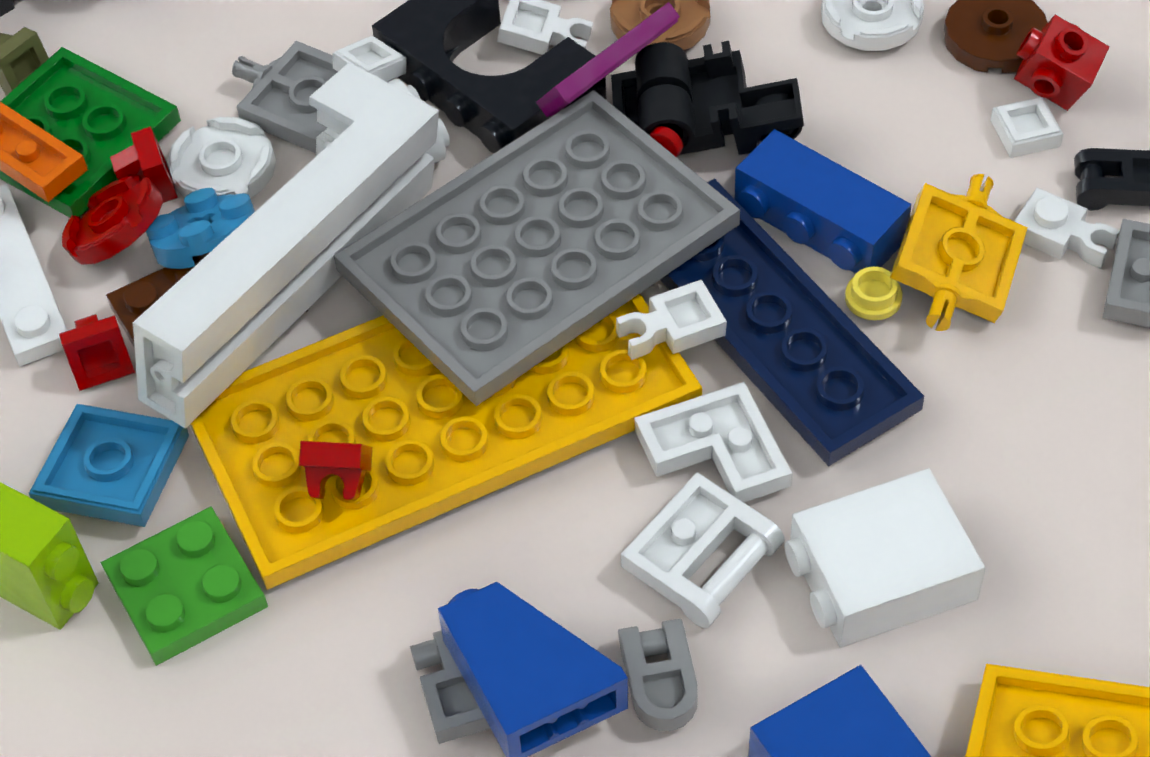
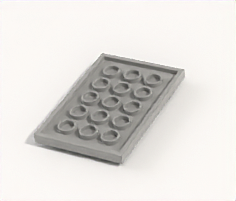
M593 90L334 255L337 271L475 406H478L740 224V209Z

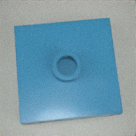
M77 404L34 482L29 496L52 510L145 527L189 437L188 430L172 420Z

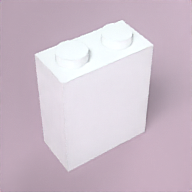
M930 468L792 514L790 540L784 544L786 557L792 572L796 577L804 575L812 591L810 593V603L818 624L823 629L830 627L840 648L978 600L985 572L983 562Z

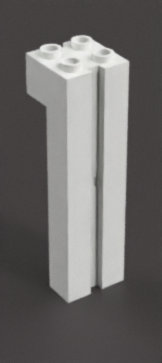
M350 62L309 97V105L317 109V122L327 127L324 132L316 137V157L133 322L138 400L186 429L342 276L336 269L335 254L417 203L432 189L435 158L426 151L436 143L438 109Z

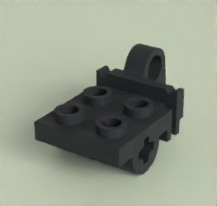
M729 41L721 42L722 52L713 54L711 44L703 45L704 57L688 60L684 50L675 44L667 42L650 44L637 54L634 71L611 75L613 106L648 135L657 127H667L675 131L683 143V149L679 155L725 147L724 136L730 134L734 135L738 154H748L757 147L759 139L763 141L774 129L795 139L801 133L804 126L797 78L747 87L740 50L732 51Z

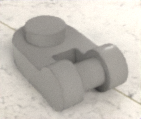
M682 619L663 621L662 628L639 632L637 626L618 629L623 664L628 677L633 707L638 718L646 726L658 731H673L684 727L693 718L697 710V681ZM666 653L669 659L646 664L645 657Z

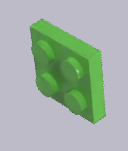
M212 506L100 562L156 666L268 607L264 593Z

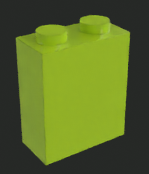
M0 482V597L61 630L74 613L82 611L87 606L99 582L70 519Z

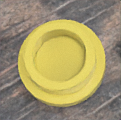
M875 266L866 267L858 271L848 282L845 290V302L849 310L860 318L883 320L891 317L899 310L903 296L902 288L898 281L890 278L891 272L889 270Z

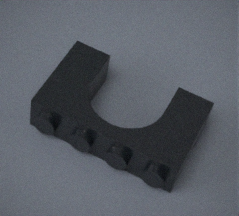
M408 0L372 25L373 36L407 58L406 74L398 78L407 85H412L418 92L421 100H429L445 112L454 125L465 127L477 136L492 153L499 151L549 119L551 116L546 117L536 104V101L595 57L590 51L570 37H567L533 63L513 73L485 76L461 69L453 63L454 59L466 48L501 24L498 0ZM606 77L599 81L597 84H595L593 87H591L589 90H587L585 93H583L581 96H579L577 99H575L573 102H571L569 105L576 102L577 100H579L580 98L587 95L593 90H595L604 99H607Z

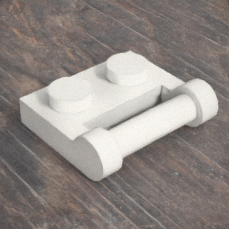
M697 472L621 553V567L679 606L687 618L694 624L702 628H708L721 613L719 605L764 555L771 556L784 543L785 537L781 529L770 519ZM734 529L744 535L746 539L702 588L689 580Z

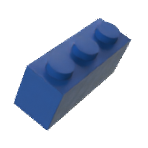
M776 129L735 168L734 199L751 217L765 221L786 233L794 242L805 244L828 257L834 264L844 270L857 273L866 267H882L900 248L910 218L911 203Z

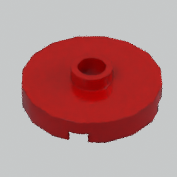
M126 176L109 183L88 198L87 206L90 210L81 219L78 216L72 215L68 220L62 233V246L81 265L96 264L115 256L146 232L156 219L163 204L162 193L147 177L141 180L139 176Z

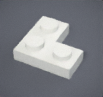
M745 382L634 418L635 433L656 477L713 459L728 492L742 502L791 487L792 472Z

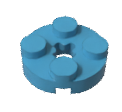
M203 188L188 194L184 198V206L169 214L157 216L146 230L158 264L172 269L195 267L193 256L211 252L249 218L255 210L248 194L217 196L215 189Z

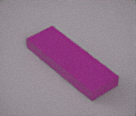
M668 2L536 101V104L546 117L549 115L551 117L675 25L680 17L679 14Z

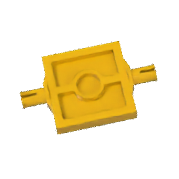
M975 174L971 177L966 196L950 194L927 183L923 185L916 197L890 278L933 297L929 314L926 317V324L932 329L938 320L936 331H945L950 328L955 307L993 323L996 322L1004 311L1028 227L1001 216L992 207L987 205L994 183L991 177L988 176L982 184L985 174Z

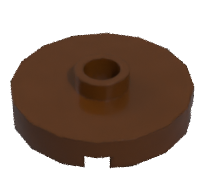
M957 0L949 8L946 16L944 40L947 50L954 58L973 70L988 73V68L990 67L995 69L1002 68V73L1017 72L1023 60L1016 53L1024 38L1033 27L1041 31L1048 22L1045 13L1032 0Z

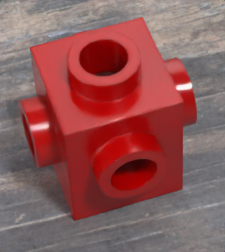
M1055 14L1041 31L1033 27L1024 38L1016 53L1023 60L1014 80L1030 88L1038 96L1047 98L1068 111L1092 86L1110 46Z

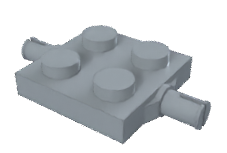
M295 41L282 57L271 62L269 65L263 66L243 56L238 57V61L235 60L232 67L233 76L253 83L252 90L237 105L239 118L256 123L265 132L316 153V137L324 132L327 127L317 122V109L309 105V97L338 72L333 69V55Z

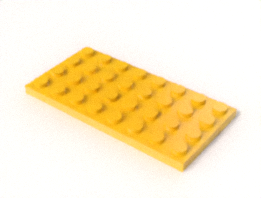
M638 294L478 406H475L382 315L244 371L190 426L261 579L268 590L635 431V417L702 396V386L679 352L672 354L666 341L655 345L649 354L631 360L628 355V340L642 335L630 333L619 338L616 333V318L633 312L649 313V306L641 294ZM300 441L353 443L373 447L371 471H366L359 498L357 500L343 499L344 483L338 475L332 476L326 481L324 499L310 497L307 490L305 467L299 466Z

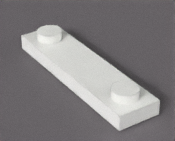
M4 184L0 186V319L19 367L63 351L59 333L65 332L67 329L9 186Z

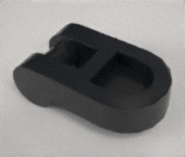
M1087 148L1075 155V175L1081 180L1076 185L1078 205L1087 208L1089 211L1102 209L1108 204L1150 206L1149 150Z

